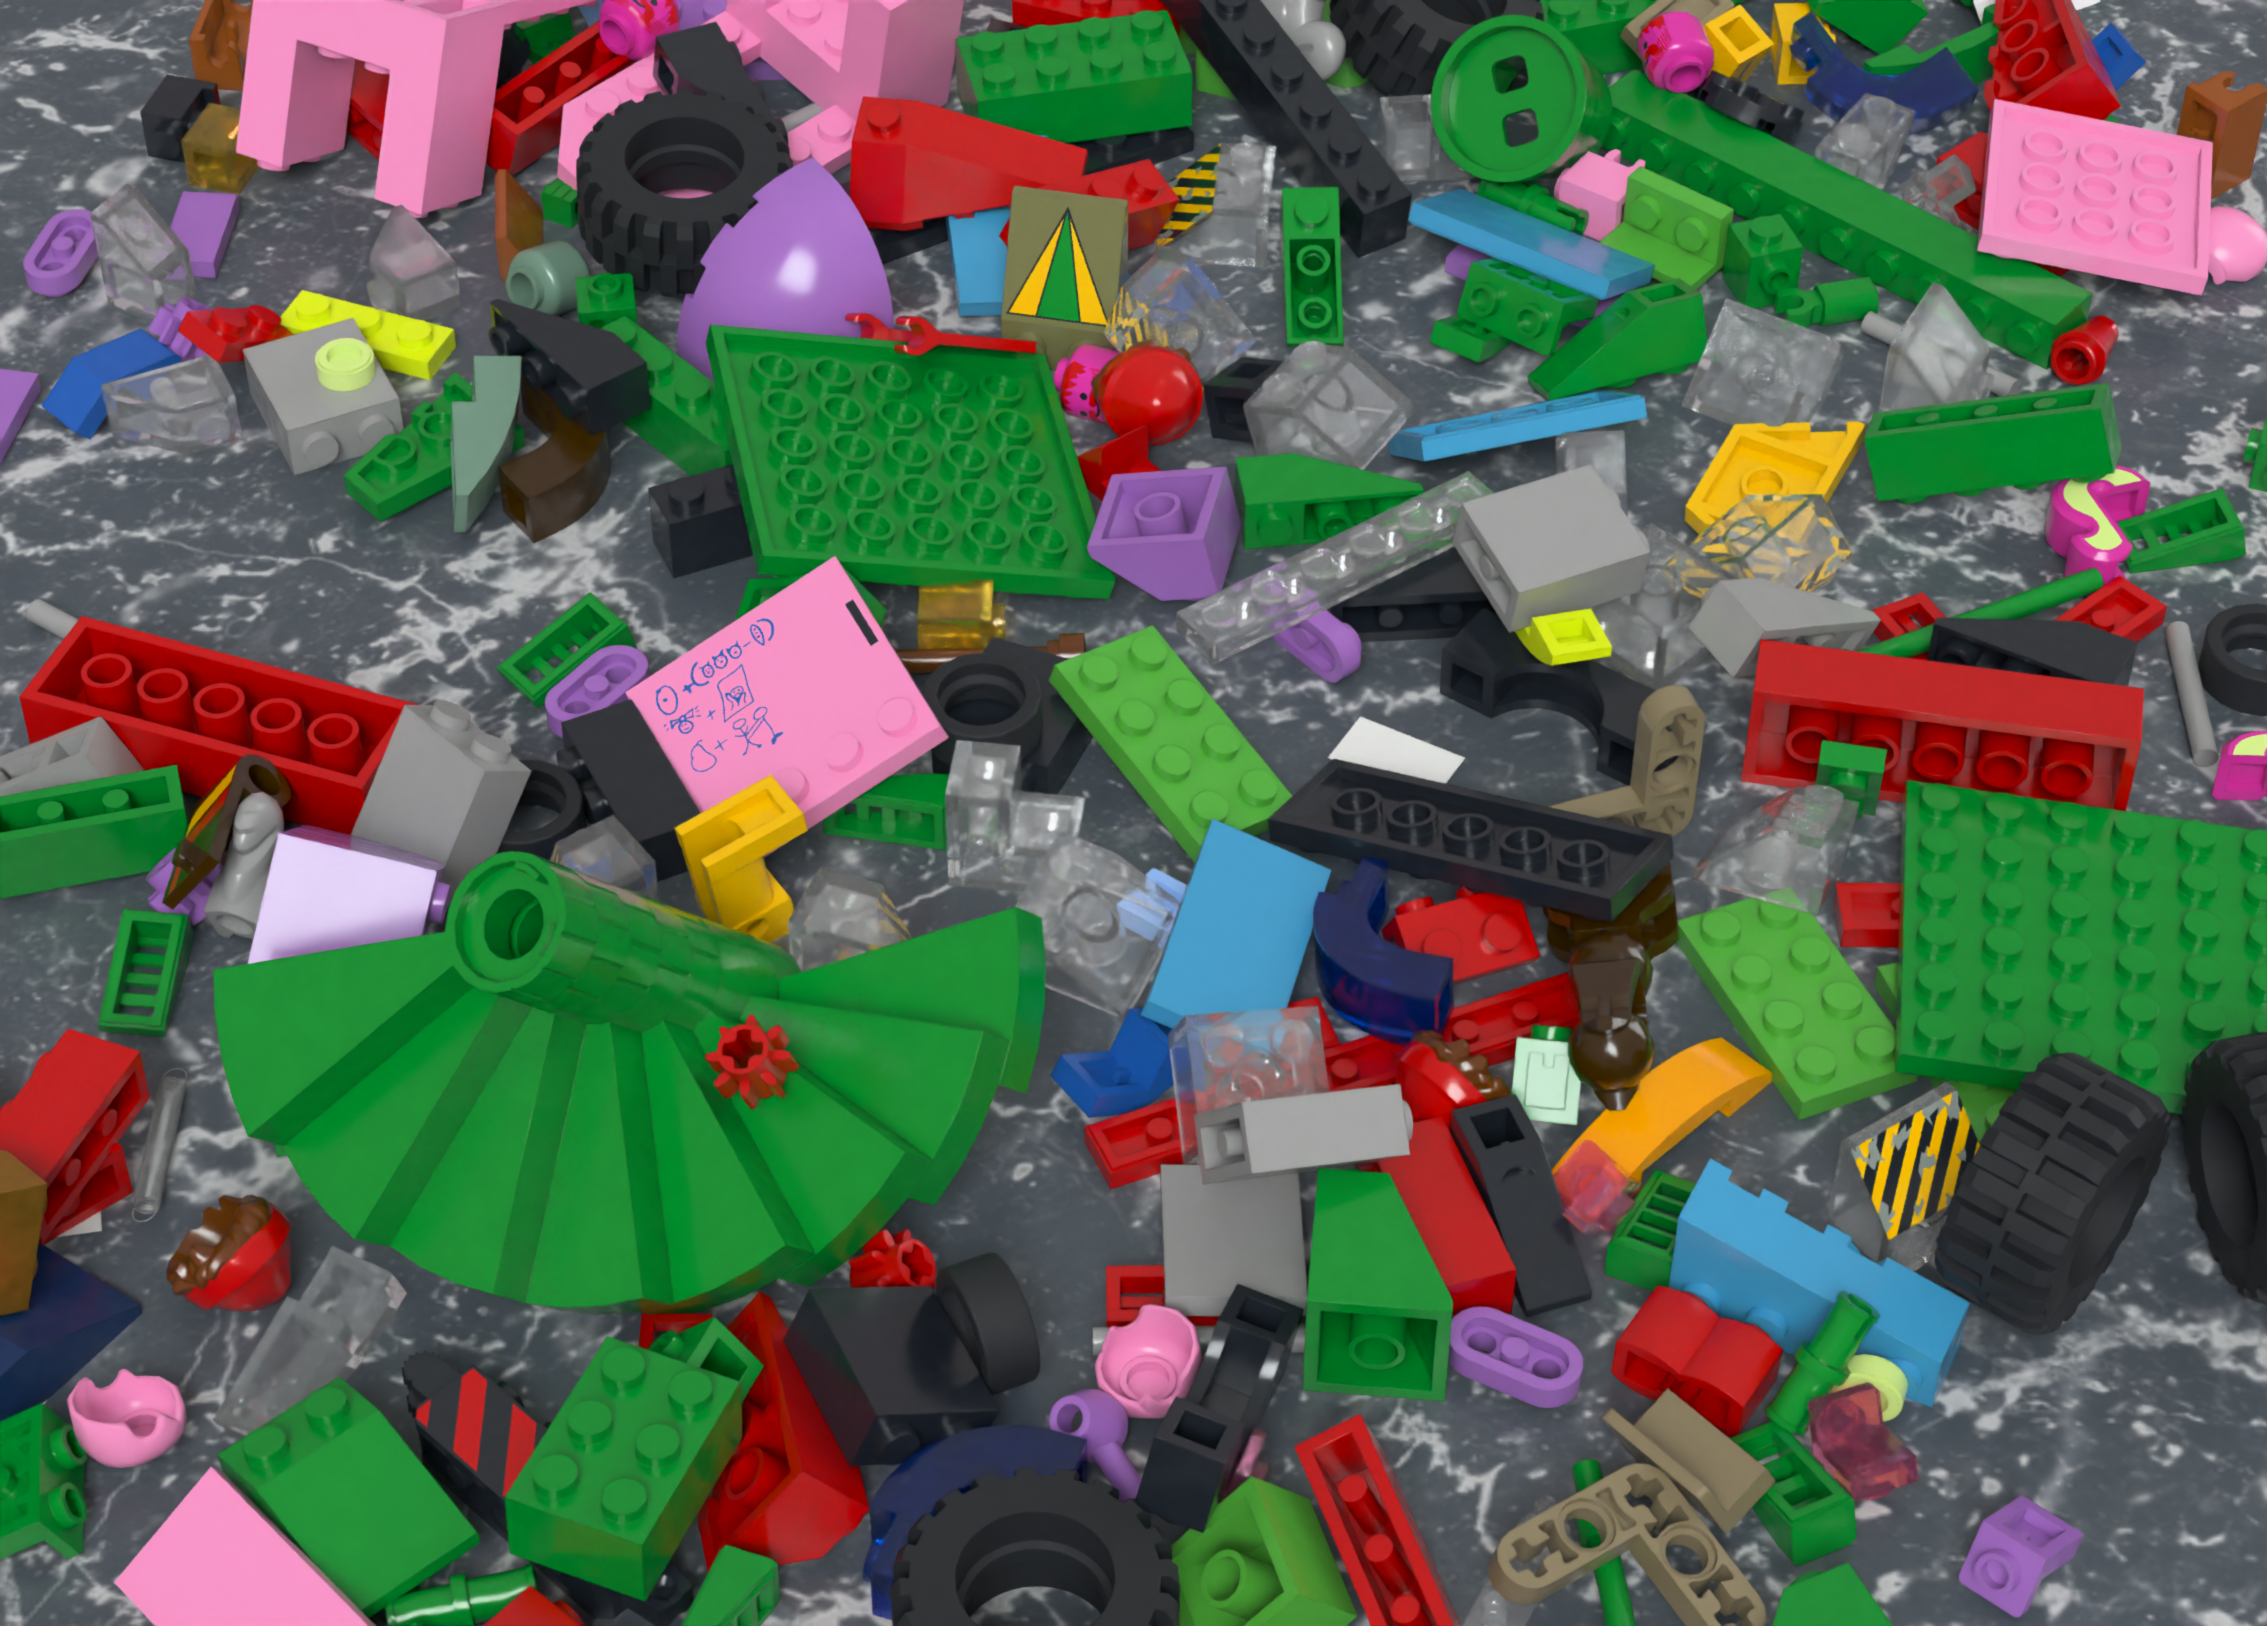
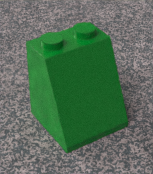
M1318 1168L1307 1292L1302 1390L1445 1402L1453 1299L1390 1174L1366 1172L1358 1169Z

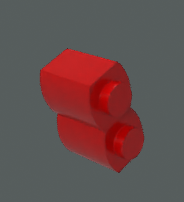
M1656 1286L1616 1341L1611 1373L1633 1391L1654 1401L1667 1389L1671 1390L1728 1437H1735L1741 1433L1776 1382L1783 1349L1763 1329L1756 1325L1728 1318H1720L1695 1294L1685 1291L1681 1292L1669 1287Z

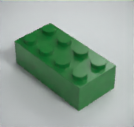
M1144 10L1133 15L1103 19L1092 17L1081 22L1051 26L1034 25L1028 29L998 33L981 32L975 36L955 38L957 93L965 115L1035 135H1047V138L1063 143L1192 126L1193 72L1167 10Z

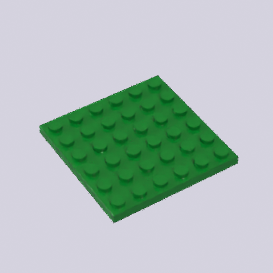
M710 324L705 343L757 574L774 575L777 577H794L795 575L808 574L836 556L843 568L859 582L887 583L898 586L943 587L955 590L998 591L1013 594L1067 596L1076 599L1110 598L1115 584L1113 572L1092 559L1087 550L1096 517L1046 355L937 345L921 355H901L894 351V345H908L910 342Z
M1907 780L1902 798L1895 1072L2018 1090L2019 1084L2029 1072L2036 1071L2038 1063L2044 1058L2052 1057V1054L2075 1052L2161 1098L2168 1112L2182 1114V1103L2187 1098L2184 1090L2186 1076L2192 1071L2190 1067L2192 1061L2205 1047L2219 1039L2267 1031L2266 830H2254L2206 823L2198 820H2184L2142 814L2135 811H2121L2079 805L2072 802H2058L2016 796L2008 793H1995L1939 783L1933 784Z

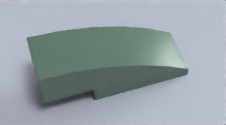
M474 356L471 390L472 402L452 401L450 459L454 532H466L482 513L500 483L498 466L507 463L510 458L518 422L521 356Z

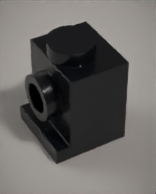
M166 75L140 111L147 152L150 157L189 163L201 144L209 140L211 132L221 133L225 128L218 85L213 82Z
M1240 357L1203 384L1212 438L1261 443L1266 439L1265 429L1274 425L1275 419L1296 404L1289 361Z

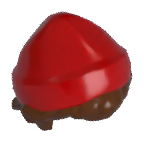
M1152 339L1138 342L1129 347L1127 351L1121 352L1109 360L1091 382L1094 398L1098 403L1102 418L1107 426L1120 436L1146 424L1148 427V445L1166 444L1182 437L1194 426L1201 412L1203 402L1201 379L1195 365L1191 362L1190 353L1183 347L1172 350L1168 346H1158L1157 342Z
M1424 1029L1414 1033L1410 1038V1042L1394 1060L1397 1070L1396 1084L1401 1085L1402 1100H1405L1411 1109L1413 1123L1443 1117L1450 1131L1452 1110L1513 1095V1093L1501 1077L1492 1076L1488 1071V1061L1484 1055H1468L1470 1049L1468 1041L1460 1039L1455 1042L1445 1043L1443 1037L1433 1030Z
M228 1195L221 1196L219 1198L221 1208L215 1206L206 1208L203 1211V1223L198 1229L189 1230L178 1250L169 1260L166 1270L167 1280L173 1285L172 1290L175 1295H183L188 1302L202 1310L216 1308L233 1312H251L266 1308L278 1302L288 1292L291 1285V1222L278 1207L265 1198L255 1195H247L243 1198H235Z

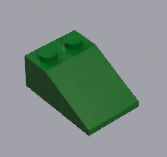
M337 1377L322 1388L315 1390L297 1404L217 1454L222 1471L368 1618L480 1543L477 1531L383 1414L341 1377Z

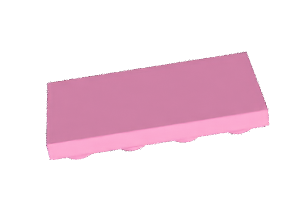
M213 1467L208 1469L114 1582L155 1626H376L224 1472Z

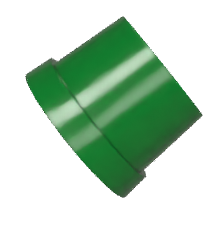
M1502 15L1473 26L1462 34L1449 48L1434 78L1431 93V115L1441 146L1460 168L1483 180L1516 183L1535 179H1557L1565 168H1571L1588 151L1597 154L1603 146L1610 129L1612 100L1607 82L1599 69L1584 57L1575 44L1560 31L1534 17ZM1527 68V85L1523 88L1506 92L1511 82L1517 76L1516 70ZM1533 110L1539 130L1538 138L1535 141L1511 147L1508 143L1505 127L1506 119L1509 116Z

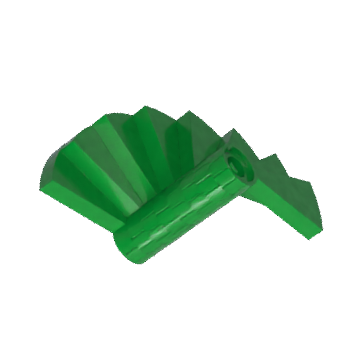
M510 851L497 853L485 859L483 864L479 863L465 876L456 889L449 906L444 932L213 969L214 1010L222 1063L233 1102L247 1136L281 1145L301 1181L325 1212L355 1240L386 1247L391 1246L420 1267L453 1283L554 1310L595 1315L637 1312L644 1314H689L739 1299L777 1279L810 1287L845 1263L872 1239L908 1198L935 1206L959 1171L979 1134L998 1085L1027 1094L1038 1052L1045 1006L1046 957L1042 917L1018 907H1013L802 972L793 956L778 945L663 904L656 899L632 890L612 885L537 855ZM749 1015L756 1017L763 1027L764 1033L770 1028L780 1025L790 1039L788 1046L784 1050L790 1052L799 1064L798 1070L787 1072L786 1080L782 1086L786 1095L781 1098L774 1094L771 1097L759 1099L755 1109L748 1107L742 1099L739 1090L732 1097L725 1099L713 1084L720 1073L715 1072L705 1060V1054L717 1051V1046L721 1039L719 1028L724 1026L730 1029L734 1026L745 1024Z

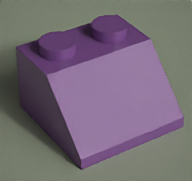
M1227 467L1112 474L1087 545L1089 556L1160 601H1200L1206 598H1219L1242 525Z

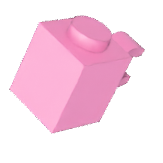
M1617 149L1609 151L1605 157L1588 151L1571 168L1567 167L1561 172L1554 189L1555 198L1576 208L1588 211V225L1583 234L1599 241L1623 222L1628 176L1640 166L1645 168L1646 161L1639 159L1633 166L1626 167L1620 164L1621 151Z

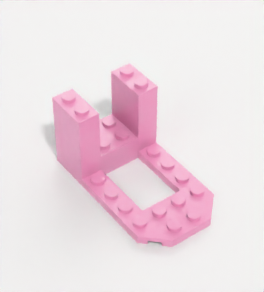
M253 0L236 152L257 159V165L261 168L272 171H287L292 164L302 161L317 162L321 160L323 155L343 150L355 59L365 61L364 67L369 71L390 74L374 199L394 205L396 213L411 218L427 217L429 212L440 208H455L459 205V202L482 194L504 30L510 29L511 24L515 22L539 21L541 15L549 13L566 14L571 7L596 6L597 0Z
M727 0L726 11L702 25L717 22L728 42L733 41L737 45L743 66L761 57L823 110V112L787 133L788 147L790 149V158L793 160V167L813 157L830 174H833L851 163L852 138L863 96L915 100L938 107L948 103L956 54L955 38H958L964 0ZM654 53L563 105L557 177L565 184L571 186L573 190H577L576 159L580 156L579 148L585 136L590 131H593V126L607 113L615 115V109L620 104L631 99L637 103L643 101L646 94L661 91L653 77ZM675 188L656 194L673 198H697L713 194V192L695 188Z

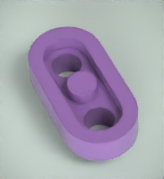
M73 209L58 213L47 222L23 259L26 282L32 291L48 297H61L80 285L105 245L102 222L98 215L88 210Z
M1284 585L1263 598L1261 614L1271 636L1277 643L1325 681L1336 683L1359 669L1362 645L1358 634L1350 625L1342 623L1319 605L1311 594L1300 590L1296 586Z
M626 645L608 646L592 654L548 692L545 698V708L549 729L555 735L563 738L561 722L628 701L629 699L625 692L649 677L646 656L640 650Z
M1490 1307L1468 1308L1459 1312L1452 1319L1448 1362L1461 1375L1528 1404L1542 1408H1554L1565 1405L1578 1394L1582 1381L1583 1357L1579 1349L1568 1339ZM1476 1350H1485L1489 1352V1354H1484Z

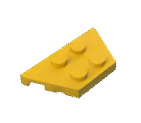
M1850 421L1846 422V431L1811 432L1810 422L1785 423L1781 426H1768L1764 423L1734 424L1685 505V521L1706 542H1709L1753 505L1804 544L1864 441L1866 424ZM1782 567L1768 580L1774 582Z

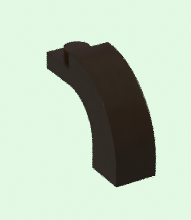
M521 372L520 389L523 414L548 440L537 449L498 466L503 512L533 543H536L569 527L583 517L597 503L609 480L611 460L607 429L591 436L574 419L569 420L565 418L559 411L556 403L541 389H534Z

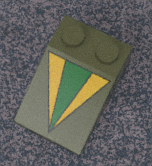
M1014 186L1011 198L1001 315V337L1003 339L1035 341L1036 353L1033 354L1046 355L1051 371H1056L1057 365L1063 357L1070 359L1073 352L1082 344H1095L1116 350L1103 333L1121 286L1128 292V200Z

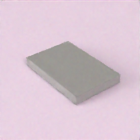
M1161 1165L1160 1194L1165 1307L1178 1309L1184 1316H1220L1237 1284L1303 1308L1302 1316H1306L1308 1290L1298 1173L1203 1185L1200 1165Z

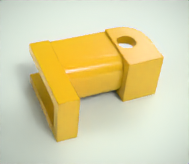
M771 774L675 827L679 845L682 848L693 884L697 904L705 916L711 921L719 922V924L767 942L798 930L799 926L790 896L768 871L763 856L808 831L803 812Z

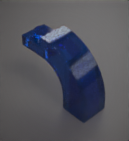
M1812 11L1793 23L1790 38L1793 43L1789 46L1790 51L1804 71L1809 72L1813 69L1815 74L1807 79L1804 94L1821 112L1847 128L1879 136L1913 135L1945 124L1974 104L1979 89L1947 47L1908 72L1897 75H1878L1864 71L1849 61Z
M1362 857L1352 880H1344L1342 882L1338 895L1319 892L1315 901L1313 911L1315 975L1322 995L1343 1019L1363 1032L1377 1038L1406 1046L1410 1042L1412 1035L1419 1030H1433L1442 1036L1454 1010L1453 958L1402 949L1378 936L1389 913L1388 861Z
M1024 1425L989 1426L945 1437L916 1452L900 1464L884 1481L869 1505L872 1544L865 1559L863 1580L871 1583L872 1614L892 1620L890 1587L893 1585V1565L898 1550L908 1544V1532L919 1517L925 1513L935 1517V1502L956 1488L961 1494L970 1491L971 1481L995 1473L997 1480L1014 1477L1013 1470L1015 1468L1035 1467L1036 1475L1055 1476L1056 1468L1079 1473V1481L1087 1484V1439L1041 1427Z

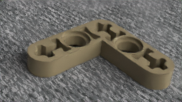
M1668 685L1649 695L1641 705L1638 713L1630 785L1548 807L1604 820L1615 817L1612 820L1613 822L1671 834L1672 837L1681 832L1691 821L1694 812L1705 728L1704 712L1691 692L1681 685ZM1669 726L1672 731L1668 732L1665 727ZM1678 756L1675 762L1667 768L1654 772L1656 767L1663 761Z
M1633 1463L1624 1466L1510 1530L1501 1538L1488 1565L1489 1580L1494 1590L1504 1599L1515 1604L1530 1605L1547 1598L1629 1550L1685 1626H1722L1715 1618L1719 1611L1724 1616L1735 1612L1742 1620L1740 1626H1765L1767 1620L1766 1607L1758 1593L1675 1484L1662 1470L1645 1463ZM1629 1493L1635 1498L1646 1495L1651 1499L1652 1505L1649 1509L1644 1504L1632 1507L1626 1498ZM1573 1518L1584 1519L1597 1528L1601 1536V1544L1594 1548H1582L1574 1544L1565 1532L1564 1522ZM1665 1523H1670L1657 1538H1653L1650 1535L1654 1526L1660 1531ZM1547 1545L1551 1554L1545 1557L1535 1575L1528 1569L1518 1573L1512 1568L1511 1564L1515 1557L1522 1563L1528 1562L1539 1556ZM1672 1545H1683L1692 1549L1701 1561L1702 1571L1694 1575H1687L1676 1571L1669 1564L1665 1549ZM1711 1581H1714L1717 1584V1588L1715 1589L1714 1593H1712L1711 1590L1708 1589L1702 1598H1698L1696 1596L1699 1595ZM1729 1623V1624H1726V1625H1724V1626H1737V1625H1735L1734 1623Z

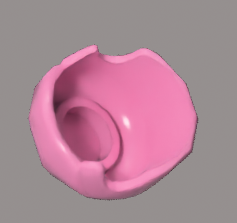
M2226 206L2210 208L2208 272L2211 273L2213 282L2216 285L2222 284L2226 280L2246 282L2259 275L2267 262L2266 230L2254 218L2241 210Z
M1155 1304L1143 1305L1140 1308L1137 1319L1124 1327L1111 1326L1108 1329L1102 1345V1351L1098 1354L1094 1366L1099 1390L1114 1396L1124 1406L1128 1418H1164L1176 1396L1184 1400L1186 1399L1202 1364L1200 1340L1196 1327L1178 1309Z
M121 1369L114 1382L104 1388H97L91 1379L84 1377L77 1383L66 1399L74 1433L79 1445L89 1456L107 1467H135L156 1459L179 1441L187 1423L186 1407L178 1386L161 1376H135L127 1369Z

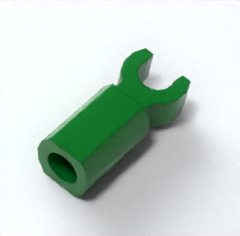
M1870 277L1818 284L1811 291H1804L1799 288H1785L1776 292L1774 311L1776 314L1785 313L1783 327L1785 332L1804 331L1812 323H1818L1820 327L1863 321L1868 312L1872 311L1876 314L1878 312V290Z

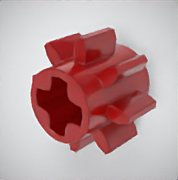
M749 1015L745 1024L737 1025L730 1029L721 1026L719 1028L721 1039L719 1040L717 1051L705 1054V1060L715 1072L720 1073L713 1084L721 1095L727 1099L739 1090L742 1099L750 1109L756 1108L759 1099H765L774 1094L781 1098L784 1097L786 1094L782 1086L786 1080L787 1072L798 1070L799 1064L790 1052L784 1050L788 1046L790 1039L782 1027L776 1025L764 1033L763 1027L754 1015Z
M886 1229L878 1232L862 1247L865 1254L849 1261L851 1266L849 1274L851 1288L936 1287V1282L934 1281L936 1277L934 1257L923 1242L911 1238L910 1231L907 1229L893 1235Z

